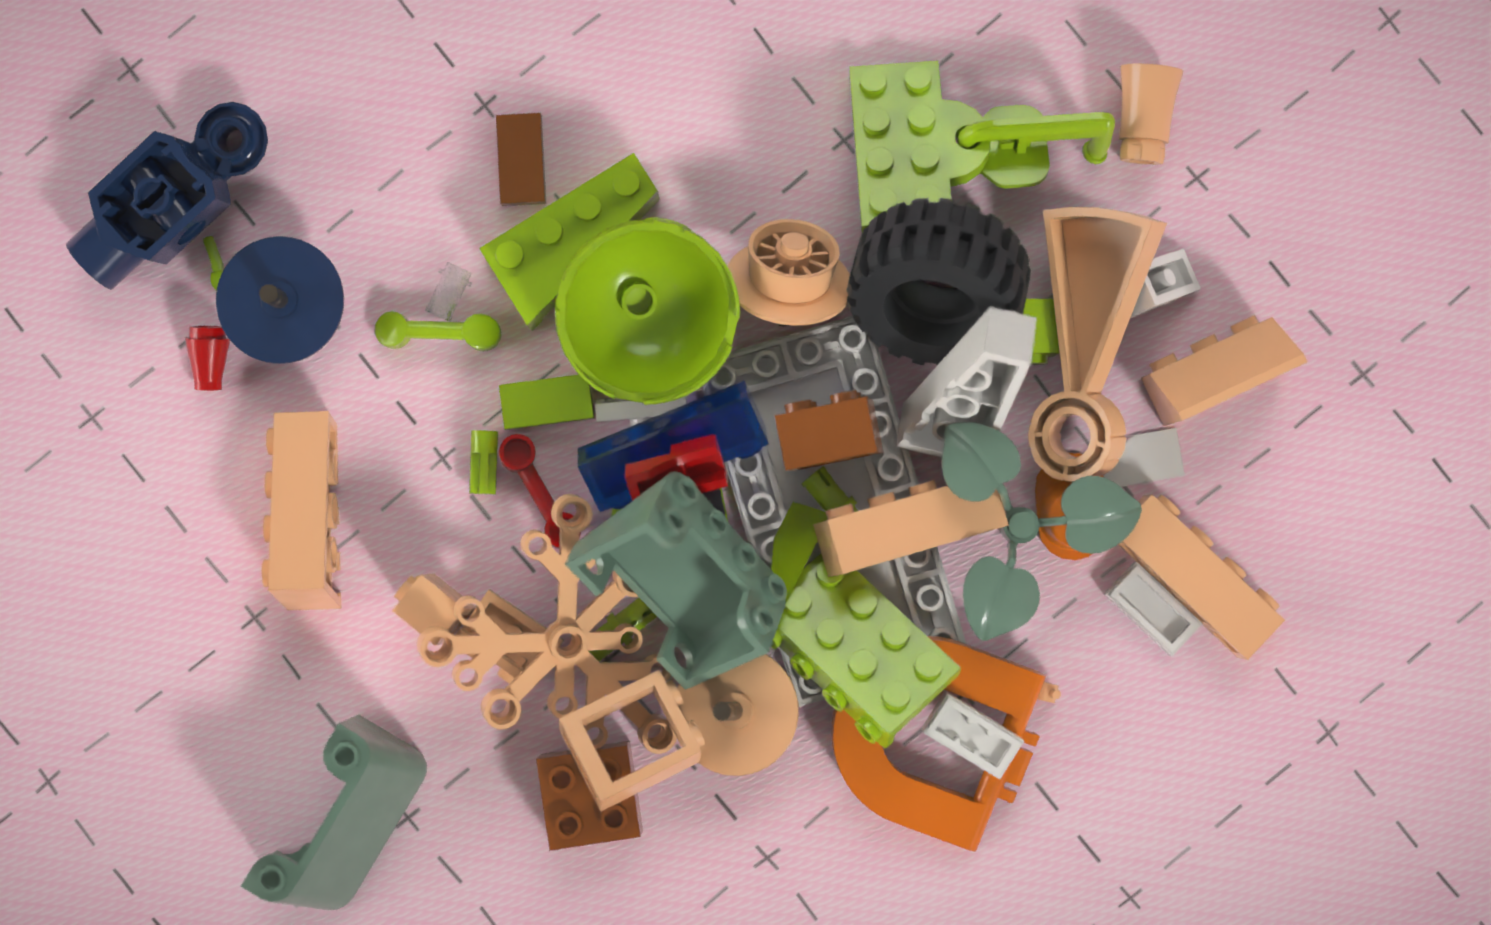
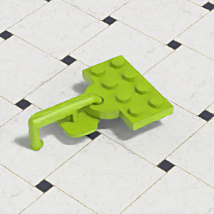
M938 60L849 66L861 232L863 233V230L869 226L870 221L884 211L887 212L890 207L905 202L906 205H911L913 200L928 198L929 202H939L940 198L952 199L951 187L965 184L979 174L999 188L1036 186L1044 181L1049 172L1050 162L1047 141L1091 138L1082 147L1083 156L1092 164H1101L1106 160L1107 151L1111 144L1115 127L1114 116L1107 112L1043 116L1036 108L1029 105H1009L993 107L982 117L975 108L961 101L942 99Z

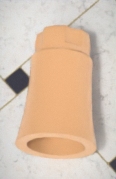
M1133 63L1121 65L1122 109L1119 139L1122 140L1120 160L1134 164L1161 165L1165 158V144L1169 143L1176 95L1184 71L1176 67L1158 64Z

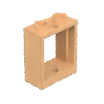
M659 670L559 719V731L600 812L700 762L702 753L700 747L705 745L703 736L694 720L686 722L679 706L683 705V699L677 686L672 680L665 682ZM654 693L682 748L612 783L584 727Z

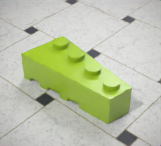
M632 153L479 248L523 320L532 331L554 308L560 280L571 258L579 248L589 239L609 227L628 221L641 220L660 200L658 190L636 155Z

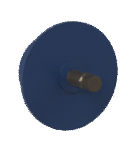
M268 237L245 246L228 262L218 282L216 310L219 322L226 336L243 353L267 363H293L312 356L321 350L333 337L343 315L344 290L335 266L318 248L303 240L292 237Z

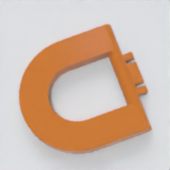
M928 636L961 667L959 676L944 690L1007 713L1002 726L1022 737L1024 743L1036 747L1040 736L1034 731L1025 730L1046 675L953 639ZM835 709L833 711L831 736L834 755L840 772L853 794L867 808L884 819L976 852L997 798L1008 803H1013L1017 792L1005 787L1004 784L1008 782L1020 787L1033 755L1032 751L1020 747L1001 779L984 770L975 794L971 797L899 769L888 759L883 747L877 741L872 744L858 732L855 727L856 721L844 709L841 712Z

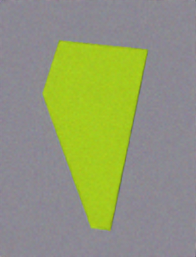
M794 501L773 540L771 570L781 577L787 589L786 602L818 541L813 524L828 520L825 511Z

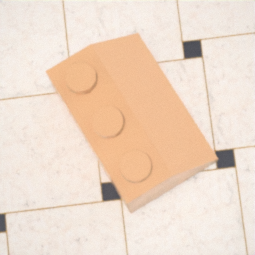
M1254 315L1230 326L1234 335L1218 342L1215 334L1189 345L1193 354L1183 359L1177 360L1175 354L1172 353L1149 364L1153 373L1142 377L1141 380L1163 426H1167L1194 416L1308 361L1304 353L1273 317L1259 323Z

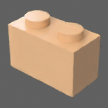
M435 573L421 574L416 578L410 576L394 595V598L399 603L392 611L420 634L429 627L441 626L454 635L462 626V623L454 615V605L462 595ZM472 603L465 605L461 612L462 617L468 618L476 606ZM434 637L430 642L437 646L443 644V639L441 637Z

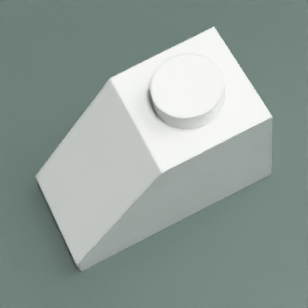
M1184 248L1153 258L1130 319L1201 289Z

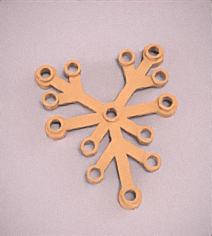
M562 495L552 506V519L560 528L559 554L552 548L550 538L540 530L534 529L526 532L520 543L522 551L528 557L538 560L558 580L557 620L550 624L545 632L504 633L485 614L482 603L474 596L466 595L456 601L454 615L463 625L471 626L478 634L452 635L444 627L432 626L425 629L417 640L419 655L428 665L433 667L448 665L457 654H476L471 660L458 662L452 670L453 681L464 691H472L479 687L483 675L505 653L541 652L505 689H494L484 696L481 702V713L493 728L507 729L516 724L521 715V705L519 702L554 667V691L551 692L547 699V706L551 713L560 719L576 711L578 707L577 699L574 696L575 665L586 675V706L605 697V695L607 696L623 688L618 681L640 680L650 675L651 667L658 662L656 660L658 654L649 655L644 661L599 662L588 651L619 649L623 653L631 654L641 647L643 637L636 627L628 623L617 626L615 630L591 631L626 595L638 597L614 570L612 575L613 581L603 590V593L599 594L576 617L577 586L580 579L565 563L573 546L579 541V533L585 530L592 520V509L589 503L578 495ZM574 504L576 514L573 518L565 520L562 516L564 507ZM535 537H541L543 539L542 548L537 552H530V541ZM593 559L585 564L590 570L596 562ZM469 603L476 604L477 610L475 615L471 618H463L461 614L463 607ZM632 631L634 633L633 641L629 645H621L622 635ZM570 633L572 637L570 644L563 648L558 647L559 637L562 634ZM434 637H441L443 639L442 647L437 651H429L427 647L428 642ZM663 667L661 674L666 682L671 674ZM467 668L474 669L475 675L471 681L466 683L460 681V674L463 670ZM568 697V707L561 711L556 710L555 705L558 699ZM496 700H505L506 706L502 712L493 713L491 711L492 704ZM638 701L620 709L638 727V739L648 751L662 754L674 746L677 737L665 716L661 714L651 715ZM604 717L584 727L586 732L593 727L599 728L598 737L591 740L595 749L602 747L608 738V732L604 726ZM653 725H660V733L654 738H649V729Z

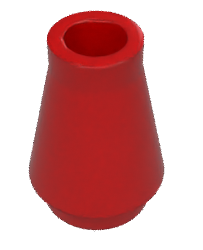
M189 326V337H185V342L194 377V390H222V378L230 345L229 338L226 337L221 326Z

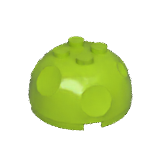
M663 218L628 221L609 227L589 239L571 258L560 280L555 303L556 331L563 353L575 371L589 385L613 399L618 398L643 403V405L674 401L689 395L706 384L728 358L733 348L732 343L738 318H740L737 287L731 271L719 252L702 236L692 232L684 224Z

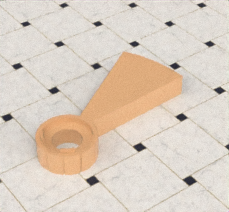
M1065 207L1043 210L1064 391L1051 395L1041 402L1034 411L1030 421L1031 425H1029L1028 440L1029 447L1032 448L1033 458L1039 467L1044 469V472L1052 478L1061 481L1073 482L1086 476L1101 477L1116 466L1119 462L1118 459L1121 458L1125 450L1126 427L1124 419L1115 404L1102 395L1101 392L1167 225L1166 222L1141 214L1097 207ZM1072 415L1081 417L1087 423L1090 430L1089 446L1079 457L1070 455L1061 443L1060 432L1062 425Z

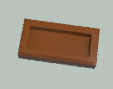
M541 113L496 115L501 206L546 204Z

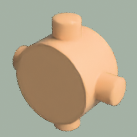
M1044 682L1038 699L1055 703V700L1061 696V692L1058 690L1059 686Z

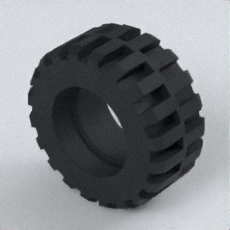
M928 198L915 199L911 202V205H906L905 202L890 207L887 212L884 211L870 221L869 226L863 230L847 286L848 307L861 331H868L869 339L878 347L881 345L887 347L889 354L901 358V356L911 358L912 363L923 366L925 362L933 363L937 366L990 307L1010 310L1023 315L1030 282L1031 269L1029 267L1028 254L1011 228L1004 229L1001 219L990 213L986 216L980 213L979 207L966 203V206L953 204V199L940 198L939 202H929ZM921 280L938 281L951 285L957 289L941 288L927 284Z

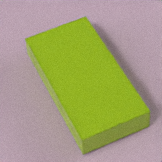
M579 374L499 385L504 430L595 419L590 385Z

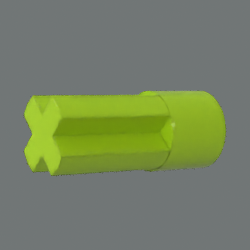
M471 431L469 494H496L498 431Z

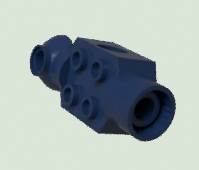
M236 102L218 104L206 111L200 119L192 143L157 131L152 132L88 192L94 218L66 243L71 256L93 279L111 290L144 260L167 265L231 205L227 180L232 176L244 175L257 167L265 156L268 137L266 126L259 114L247 105ZM240 130L242 133V143L238 149L229 152L226 144L227 137L233 131Z

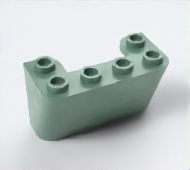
M679 472L669 473L577 541L565 563L595 596L603 593L614 570L669 628L656 660L685 690L769 653L787 596V589L781 577L776 575L757 555L755 549L745 542L727 522L725 516L719 510H716L698 490L696 484ZM594 559L598 570L597 575L593 574L585 563ZM675 647H678L683 652L686 658V669L677 662L674 653Z

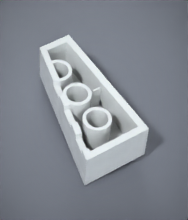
M990 307L903 403L896 447L942 458L945 428L950 424L963 422L978 423L1000 431L1031 364L1037 318L1018 314L1010 310Z

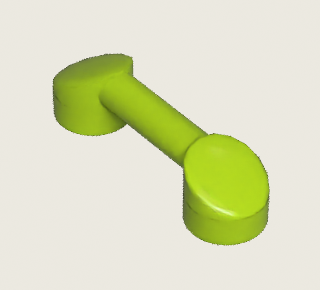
M390 311L379 317L374 329L377 340L390 349L402 348L412 338L465 340L475 350L489 351L495 348L501 339V328L497 321L489 315L482 313L468 317L465 322L410 321L400 313Z

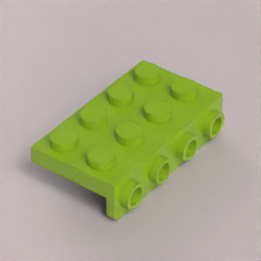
M819 554L803 569L785 604L771 644V648L777 649L779 647L791 658V666L803 679L809 680L812 678L823 689L822 694L825 700L835 710L841 712L844 709L856 721V729L868 742L874 744L877 741L884 748L891 745L895 735L958 677L961 671V667L857 570L828 577L822 554Z

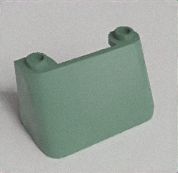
M359 714L338 723L326 743L323 751V760L327 770L335 777L344 781L346 785L311 843H306L299 851L293 854H283L277 850L273 854L261 857L252 866L240 887L268 902L323 910H338L347 905L357 893L424 781L427 773V762L423 754Z

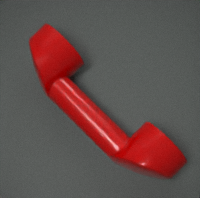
M510 435L500 445L499 457L501 463L507 470L518 473L546 521L544 534L550 538L552 546L559 549L560 528L554 523L551 515L552 506L555 501L533 465L536 454L535 446L531 439L525 435ZM562 512V516L565 520L574 517L570 513Z

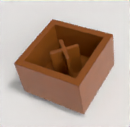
M851 390L830 395L831 404L817 406L816 401L811 399L785 404L786 413L774 415L785 471H798L884 453L873 400L866 396L862 397L861 392H857V390Z
M630 741L604 744L596 749L612 783L635 772ZM569 750L544 753L536 759L549 851L641 837L643 825L638 793L600 812Z

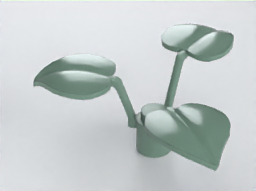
M969 422L953 423L945 428L942 455V473L948 488L959 498L974 502L988 499L996 489L1000 495L1009 524L999 528L1001 535L1008 541V560L1006 565L995 557H982L969 569L963 585V603L967 620L975 635L980 640L987 641L1026 624L1034 616L1040 602V591L1034 576L1027 570L1014 568L1018 543H1027L1034 539L1039 531V527L1066 525L1065 538L1072 549L1089 554L1101 553L1121 543L1133 531L1140 518L1142 507L1139 501L1129 495L1115 482L1100 476H1086L1073 481L1062 494L1061 508L1065 516L1038 519L1037 515L1028 508H1013L1003 483L1012 480L1020 472V455L1014 443L1000 431L983 424Z

